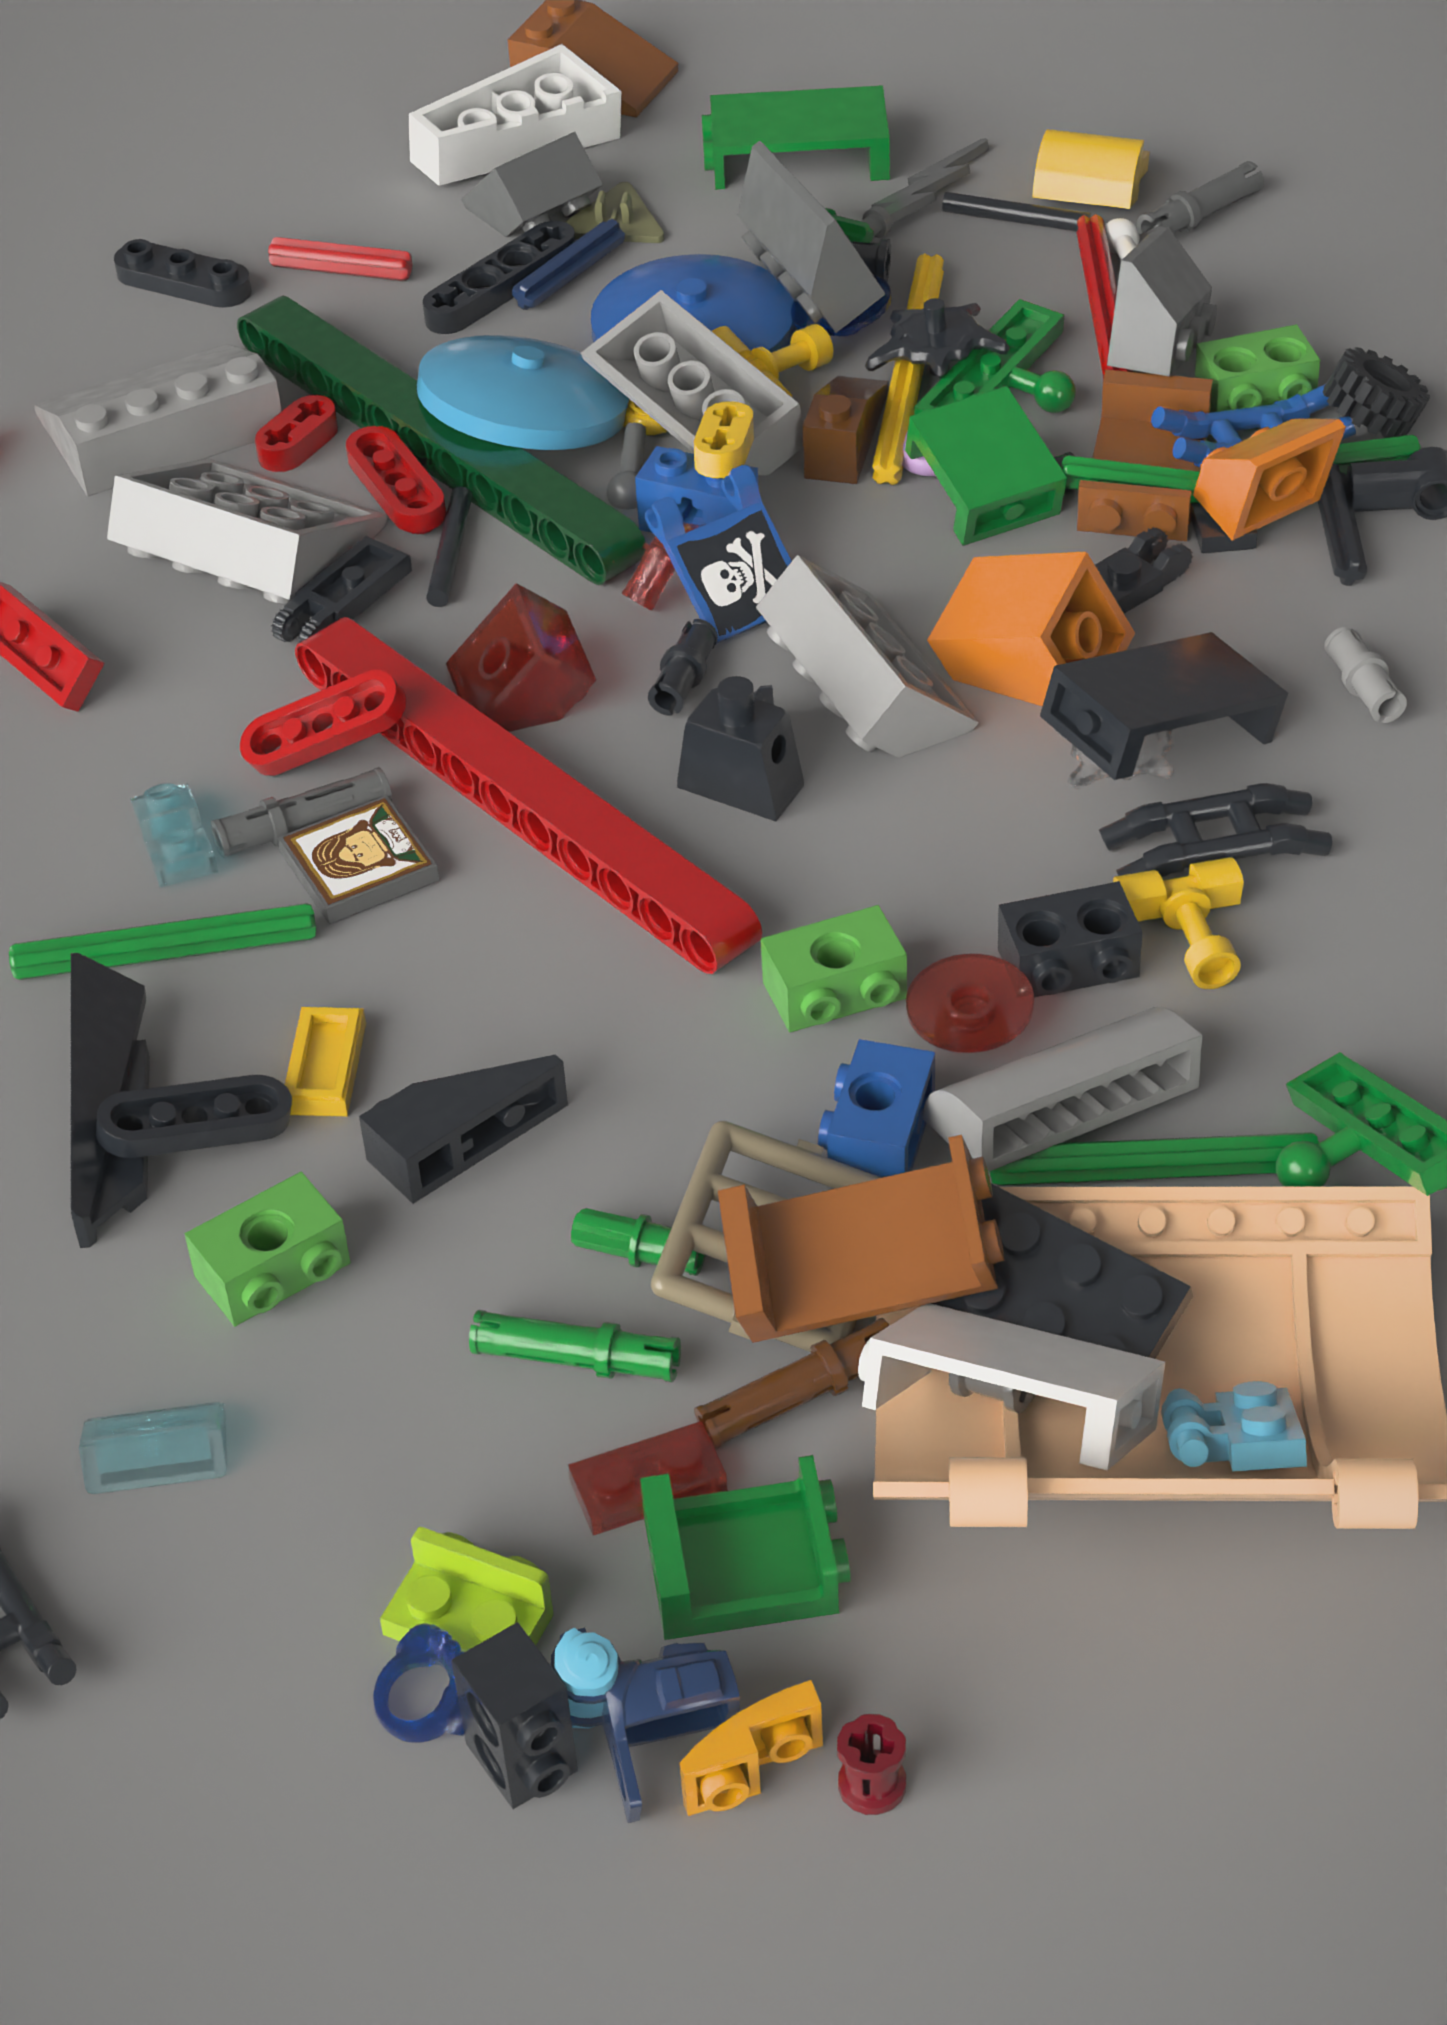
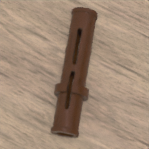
M879 1318L874 1323L831 1344L826 1340L811 1345L810 1349L812 1351H810V1354L705 1405L695 1407V1416L703 1435L710 1434L707 1437V1442L713 1449L719 1448L721 1444L828 1392L833 1396H837L848 1391V1382L859 1377V1360L865 1344L871 1337L887 1328L889 1324L884 1318Z

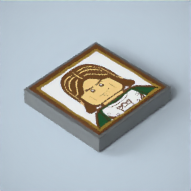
M387 795L278 837L281 854L329 924L440 881L437 864Z

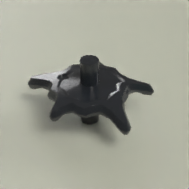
M933 298L925 301L924 309L892 311L890 319L894 323L890 332L892 338L868 357L865 367L868 371H874L888 362L904 359L912 364H928L929 373L941 379L950 370L949 363L951 361L967 359L974 349H987L1007 355L1010 347L1004 339L977 324L972 317L980 313L981 308L977 303L958 307H945L943 300Z

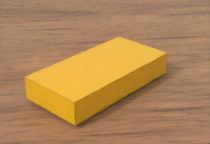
M301 1007L284 1084L292 1096L290 1115L348 1117L366 1028L364 1008Z

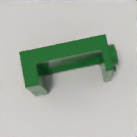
M1008 386L988 392H979L966 399L938 408H928L919 414L910 416L905 451L910 459L924 456L956 507L953 531L962 546L1060 514L1067 477Z
M813 1455L798 1457L799 1478L795 1481L673 1499L669 1474L640 1478L644 1522L664 1640L839 1614L838 1584L847 1583L851 1580L849 1559L844 1538L831 1540L828 1524L838 1521L834 1488L831 1479L818 1480Z

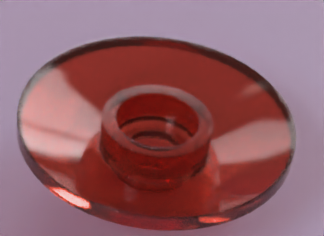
M985 954L953 955L932 963L914 978L906 995L907 1017L914 1031L928 1043L938 1048L958 1053L989 1051L1011 1042L1027 1027L1034 1011L1033 989L1023 972H1019L1016 966L1001 958Z

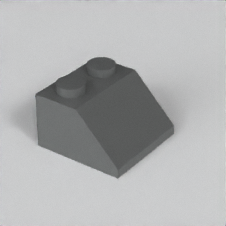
M572 132L494 168L461 200L466 209L507 237L522 229L525 233L540 223L551 221L550 216L561 211L566 218L577 214L592 204L588 197L603 184L576 132Z

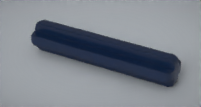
M614 219L601 222L513 287L512 296L517 300L518 306L523 310L536 307L624 242L625 233L620 229L619 222Z

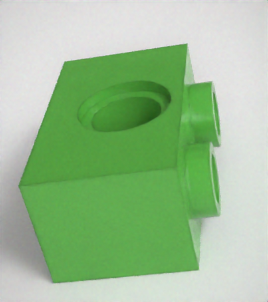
M879 905L761 938L763 984L789 1033L907 999V953Z
M302 1171L184 1233L195 1278L234 1327L257 1314L271 1310L279 1302L308 1286L328 1279L336 1271L351 1263L342 1218Z

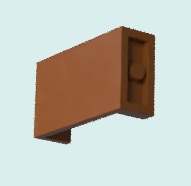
M1106 370L1103 380L1101 421L1092 458L1201 471V468L1196 467L1194 463L1179 460L1173 456V445L1180 437L1173 435L1172 432L1154 428L1151 418L1157 407L1176 411H1203L1204 413H1211L1213 379ZM1207 438L1191 439V440H1195V441H1199V442H1200V441H1202V440L1206 441ZM1080 480L1077 531L1136 537V535L1143 531L1147 532L1148 528L1157 527L1168 535V540L1187 542L1192 513V504H1190L1191 491Z
M961 1134L948 1137L952 1162L761 1206H757L745 1184L718 1190L735 1315L752 1343L998 1289L993 1263L1001 1262L1005 1259L996 1220L985 1221L981 1200L993 1197L990 1176L984 1157L972 1158Z

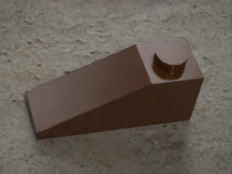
M837 376L814 394L803 424L804 479L849 484L858 483L889 391V381Z

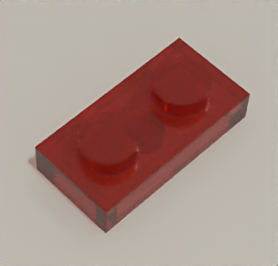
M702 1421L568 1464L571 1486L593 1536L644 1519L640 1478L669 1474L673 1499L728 1491L727 1474Z

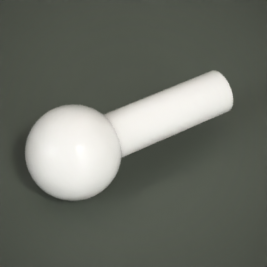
M1116 218L1105 224L1109 250L1112 253H1117L1122 260L1139 244L1140 236L1136 225L1125 218Z

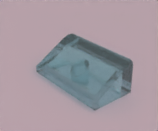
M213 1402L87 1419L84 1422L78 1447L86 1491L90 1494H99L225 1476L227 1471V1440L224 1403Z

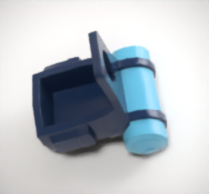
M584 1627L580 1629L572 1628L560 1635V1640L551 1654V1667L567 1687L572 1728L589 1729L603 1725L628 1823L640 1821L642 1810L641 1796L629 1747L715 1729L740 1711V1694L727 1652L707 1650L705 1643H674L661 1647L658 1658L645 1661L641 1659L621 1661L610 1640L594 1632L586 1633Z

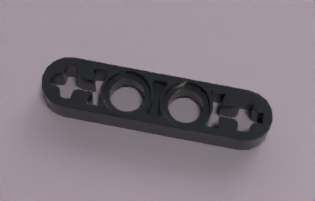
M562 221L540 223L429 291L422 300L426 327L431 332L437 334L457 333L513 299L512 290L517 283L575 242L573 227Z

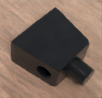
M741 676L725 678L718 684L717 688L711 689L687 719L684 728L677 788L776 822L804 786V778L790 715L781 707L754 699V686L749 679Z

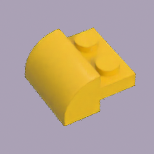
M1047 129L1042 138L1038 153L1032 198L1130 209L1138 200L1140 179L1148 171L1150 151H1143L1144 140Z

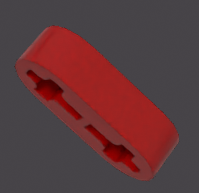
M321 395L301 397L260 428L255 434V445L258 462L261 467L272 472L293 470L328 443L338 432L336 408L333 401Z

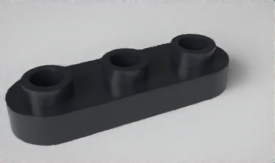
M145 239L128 241L114 255L118 280L131 287L219 308L239 305L245 302L252 293L247 268L232 260L213 258L193 253L186 249H176L150 243Z
M247 1075L119 1092L109 1096L100 1104L97 1111L96 1137L99 1144L107 1152L123 1158H138L267 1140L280 1135L287 1128L290 1121L292 1096L289 1089L281 1081L266 1075Z

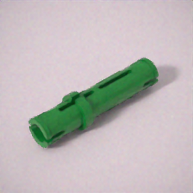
M479 1309L475 1312L473 1320L475 1323H480V1326L472 1324L470 1326L469 1348L472 1354L477 1355L482 1353L593 1369L596 1372V1376L612 1379L616 1373L663 1379L665 1382H674L677 1370L672 1369V1366L679 1367L681 1341L679 1337L668 1338L622 1331L620 1324L604 1322L600 1328L503 1315Z

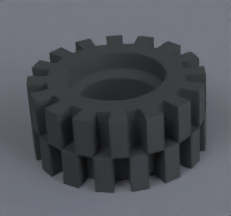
M1355 347L1354 350L1351 348L1346 349L1323 387V395L1328 397L1327 402L1329 405L1339 407L1338 414L1343 418L1349 416L1353 419L1351 423L1359 428L1361 424L1366 426L1371 434L1377 435L1380 432L1384 438L1408 435L1430 399V395L1427 394V387L1419 384L1421 380L1416 375H1408L1407 371L1409 369L1403 365L1396 366L1392 364L1393 359L1385 355L1382 359L1378 357L1377 352L1369 349L1367 353L1358 347Z

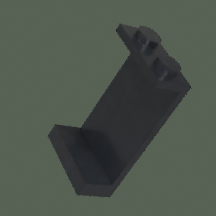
M1213 632L1054 666L1040 717L1113 780H1119L1133 776L1146 735L1229 716L1262 744L1271 743L1288 692Z

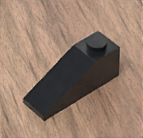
M550 1055L412 1083L391 1097L379 1101L370 1110L359 1116L366 1160L414 1204L568 1106L564 1063L557 1055Z

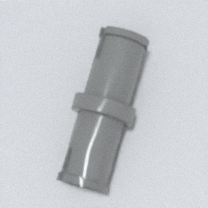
M1344 626L1333 631L1325 641V651L1341 670L1342 683L1348 692L1361 698L1375 721L1378 722L1380 719L1382 723H1389L1399 718L1405 711L1407 699L1389 678V667L1381 655L1370 652L1355 628L1351 630L1349 626Z

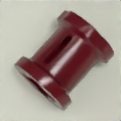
M880 1714L860 1715L854 1721L846 1723L837 1736V1756L843 1763L838 1772V1791L843 1802L852 1810L864 1815H880L893 1810L901 1803L906 1793V1772L902 1765L906 1757V1737L891 1718ZM876 1734L880 1737V1750L874 1749V1735ZM863 1779L870 1780V1794L868 1795L864 1793Z

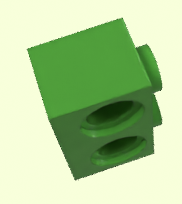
M1297 324L1197 343L1195 378L1213 379L1211 413L1271 405L1276 401L1287 400L1298 394L1301 396L1318 387L1320 358Z

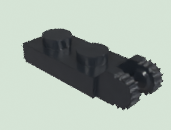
M1153 527L1152 529L1148 528L1147 532L1143 531L1136 535L1128 549L1126 547L1098 562L1095 566L1125 614L1162 592L1163 587L1176 580L1177 576L1181 577L1189 568L1190 563H1192L1193 552L1182 543L1173 544L1171 548H1166L1169 541L1167 539L1168 535L1159 528Z
M365 536L295 593L296 597L288 602L283 610L280 609L278 614H275L276 616L271 625L273 636L283 642H290V640H294L295 636H299L297 639H299L298 643L343 617L353 620L412 572L410 555Z

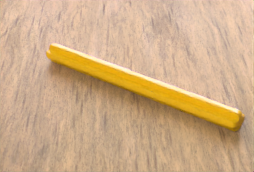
M924 253L917 258L906 310L924 309L925 301L939 298L944 274L942 269L944 260L940 255L935 254L931 257ZM904 359L896 360L894 363L872 465L874 469L873 479L878 484L887 482L895 485L902 478L905 435L908 431L910 416L914 415V406L917 404L925 364H912Z

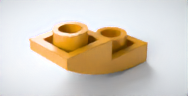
M812 1680L783 1689L736 1713L712 1730L679 1762L683 1804L688 1816L707 1810L725 1811L740 1805L746 1798L761 1794L760 1765L770 1762H791L801 1758L809 1750L823 1746L822 1707Z

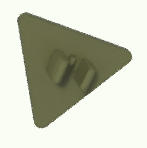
M620 182L606 193L600 191L597 199L589 207L582 209L565 221V223L573 227L575 239L581 238L601 222L614 219L619 222L620 229L625 233L624 242L661 243L664 241V231L629 182Z

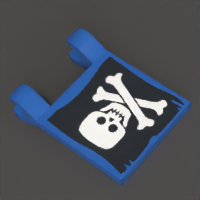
M741 465L732 469L729 472V476H726L721 481V487L725 496L738 510L732 514L685 533L679 508L673 498L664 497L655 501L652 508L648 509L645 513V520L650 530L663 544L699 618L709 622L716 629L718 634L717 643L767 622L756 606L792 562L762 503L756 477L752 469L747 465Z

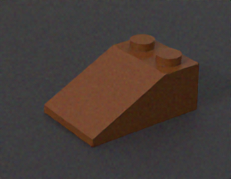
M545 0L507 39L510 67L563 44L622 91L621 114L635 118L639 116L679 71L678 62L595 4L581 0Z

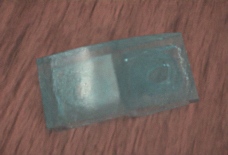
M171 783L159 784L147 789L144 795L130 798L142 840L160 888L218 873L214 851L203 829L199 809L188 783L179 786Z

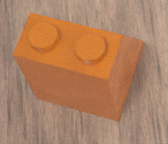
M1087 552L984 556L972 559L929 635L927 642L952 680L1043 706L1054 666L1125 651L1134 637L1135 631Z

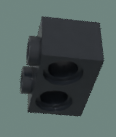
M1120 881L999 904L998 951L1019 1001L1140 977L1142 930Z
M518 1622L451 1660L466 1745L512 1809L533 1797L541 1798L552 1794L566 1782L570 1775L578 1771L567 1687Z

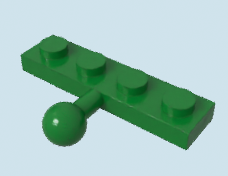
M1019 299L988 330L1007 342L1010 347L1008 354H999L987 349H974L967 359L958 361L914 406V415L928 408H938L966 399L973 394L988 392L1004 386L1034 395L1038 406L1046 412L1059 413L1065 411L1072 405L1076 396V387L1072 378L1059 370L1048 371L1042 375L1028 371L1031 365L1064 332L1065 315Z
M1341 1052L1286 1083L1293 1105L1335 1134L1318 1144L1308 1141H1297L1289 1144L1281 1151L1276 1162V1174L1283 1187H1323L1329 1179L1331 1167L1356 1152L1362 1151L1426 1196L1436 1191L1447 1189L1446 1119Z

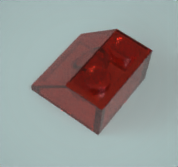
M517 583L446 662L457 695L508 732L561 720L577 702L586 696L589 688L597 681L567 610Z

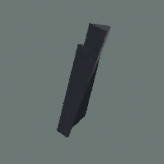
M71 953V1216L80 1248H89L97 1242V1228L119 1209L124 1208L131 1213L147 1200L148 1156L138 1158L115 1156L107 1152L99 1144L96 1137L97 1111L100 1104L106 1098L119 1092L149 1088V1051L146 1039L137 1040L146 1004V990L144 985L80 953Z

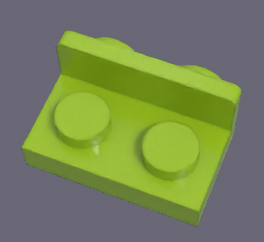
M424 1527L417 1528L411 1538L414 1563L380 1617L384 1636L452 1660L518 1622L533 1643L537 1645L554 1615L549 1576L546 1572L540 1570L534 1563L519 1556L504 1557L479 1548L459 1534L452 1532L441 1534Z

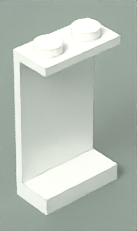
M926 1304L910 1312L867 1341L860 1356L858 1373L860 1380L865 1381L862 1407L873 1410L878 1409L929 1374L931 1368L1087 1407L1079 1463L1108 1471L1156 1430L1165 1361L934 1304Z

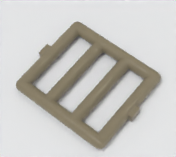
M718 1121L711 1127L651 1279V1289L658 1297L731 1323L728 1332L750 1340L736 1318L733 1294L683 1276L692 1250L728 1263L724 1232L702 1225L711 1200L719 1202L718 1190L745 1184L757 1206L787 1200V1198L721 1175L730 1151L834 1189L882 1177L821 1156L824 1147L799 1139L797 1146L728 1121ZM857 1320L773 1339L810 1352L812 1351L810 1349L811 1345L826 1340L831 1344L852 1334Z

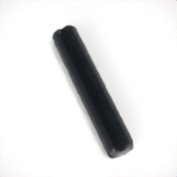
M1333 463L1318 505L1333 573L1340 578L1341 584L1352 586L1355 580L1364 579L1367 574V565L1346 474L1340 472L1339 465Z

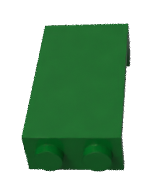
M883 85L710 95L711 114L702 115L704 168L705 171L714 170L715 190L725 189L723 155L750 154L752 146L758 141H761L772 153L867 147L870 181L890 180V137Z

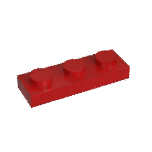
M0 582V655L61 707L79 712L105 663L15 588Z

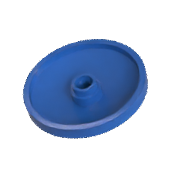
M679 255L638 265L609 282L597 296L591 310L593 343L660 290L710 331L721 326L729 327L750 351L757 347H764L772 353L790 345L791 337L796 330L794 300L781 282L777 281L768 270L761 266L738 258L721 255Z

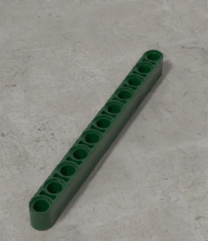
M284 295L279 296L238 319L237 330L243 345L248 351L257 353L265 365L310 395L328 397L335 404L336 412L358 427L383 426L396 432L431 476L452 490L456 487L469 489L472 493L471 502L591 583L602 585L645 558L647 554L646 541L638 526L630 518L522 448L485 441L446 425L433 416L419 400L417 380L291 298Z

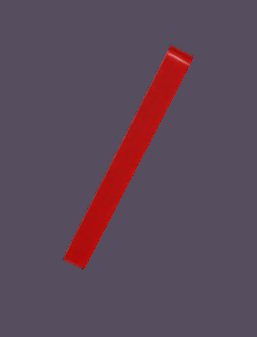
M343 617L296 645L295 656L301 671L319 690L326 689L370 670H382L389 673L404 689L406 707L398 722L391 728L380 732V735L700 971L706 974L715 973L761 940L763 934L761 923L751 906L741 897L352 619Z

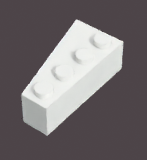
M563 44L558 45L409 113L410 162L440 186L490 173L494 168L572 132H576L583 148L620 139L622 91Z

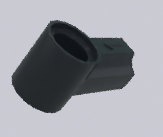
M1426 447L1414 452L1407 460L1351 463L1350 466H1347L1346 478L1354 512L1414 509L1419 516L1425 519L1438 520L1447 517L1446 450L1440 447Z

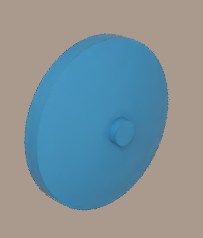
M471 336L451 340L434 347L423 356L419 365L417 394L423 406L446 425L485 441L535 450L576 449L606 441L617 434L624 426L629 398L584 361L580 351L563 345L518 336Z

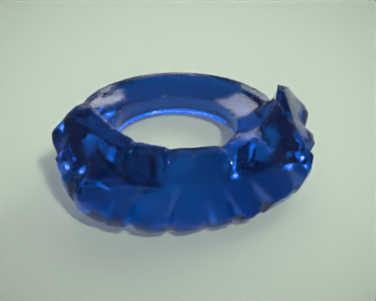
M418 1624L403 1636L396 1647V1656L384 1666L374 1687L373 1707L379 1722L389 1734L405 1742L423 1743L439 1738L446 1732L453 1735H464L451 1662L453 1658L464 1653V1651L461 1652L460 1644L456 1640H452V1636L447 1631L434 1624ZM434 1664L446 1669L450 1679L449 1684L444 1689L439 1704L430 1714L417 1720L407 1721L399 1719L391 1713L388 1702L389 1693L394 1682L403 1673L413 1668L430 1667Z

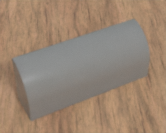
M1153 1007L931 1093L925 1102L923 1120L948 1143V1137L962 1134L972 1158L983 1156L989 1172L1199 1088L1202 1034L1175 1012L1164 1007Z

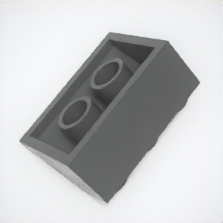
M1158 226L1121 260L1107 366L1170 376L1183 361H1188L1192 351L1195 348L1197 349V343H1202L1205 336L1212 335L1217 316V305L1210 304L1212 286L1169 227Z

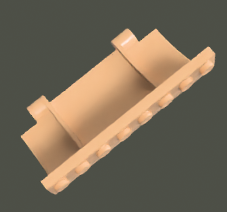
M1000 1187L1191 1286L1193 1297L1156 1357L1157 1360L1165 1361L1156 1430L1108 1471L1079 1463L1087 1407L1035 1395L1033 1401L1024 1412L1016 1413L1009 1411L1004 1406L1003 1401L977 1393H973L968 1397L955 1395L949 1386V1372L931 1368V1372L876 1409L874 1500H949L950 1527H1027L1028 1500L1332 1501L1333 1521L1336 1529H1415L1418 1517V1502H1447V1413L1441 1383L1434 1322L1430 1261L1432 1255L1430 1195L1426 1196L1414 1187ZM920 1306L876 1315V1320L884 1318L890 1326ZM1262 1381L1274 1384L1276 1388L1288 1389L1306 1438L1307 1467L1232 1472L1229 1461L1205 1462L1198 1467H1189L1172 1454L1167 1438L1168 1431L1165 1429L1161 1415L1162 1405L1172 1390L1178 1388L1186 1389L1196 1395L1203 1404L1216 1403L1215 1392L1233 1391L1234 1386L1244 1382Z

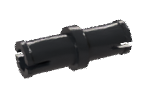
M694 619L693 625L690 621L686 622L676 645L668 648L660 661L661 673L648 692L650 706L660 714L670 716L673 714V710H675L676 714L679 713L685 704V699L691 688L699 685L702 681L707 667L705 661L718 641L717 631L709 622L701 619Z

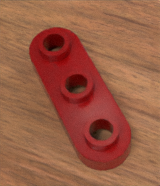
M368 426L356 430L347 438L346 451L350 468L399 529L412 534H425L443 523L446 516V507L442 489L396 432L383 426Z
M382 670L366 671L254 719L241 736V755L262 775L275 776L391 728L404 713L406 707L405 691L389 673Z

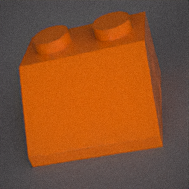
M1291 419L1273 428L1264 427L1256 431L1249 439L1229 448H1217L1204 458L1193 496L1232 541L1244 536V534L1259 529L1320 500L1346 426L1340 419Z

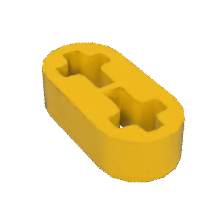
M727 401L713 404L706 409L694 438L695 470L699 474L711 478H725L729 476V472L732 469L745 465L754 440L753 410L750 406L740 402Z

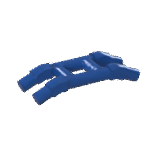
M1322 385L1301 396L1298 394L1287 400L1276 401L1271 405L1204 413L1203 411H1176L1157 407L1152 414L1151 423L1154 428L1172 432L1173 435L1180 437L1175 441L1172 449L1173 456L1176 459L1194 463L1196 467L1201 468L1204 458L1215 449L1220 447L1229 448L1243 441L1236 431L1253 428L1262 429L1264 427L1273 428L1291 419H1309L1311 414L1330 405L1327 402L1328 397L1323 395V387L1325 385ZM1349 416L1338 418L1346 426L1341 441L1356 434L1355 426L1351 423L1352 420ZM1212 434L1217 443L1204 440L1199 442L1191 439L1207 438L1208 435Z

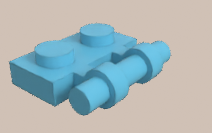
M1262 1381L1244 1382L1234 1386L1233 1391L1215 1392L1216 1403L1203 1404L1196 1395L1186 1389L1178 1388L1168 1394L1162 1405L1161 1415L1165 1429L1168 1431L1167 1438L1170 1450L1178 1460L1189 1467H1198L1205 1462L1229 1461L1232 1472L1307 1467L1306 1438L1287 1388H1276L1274 1384Z

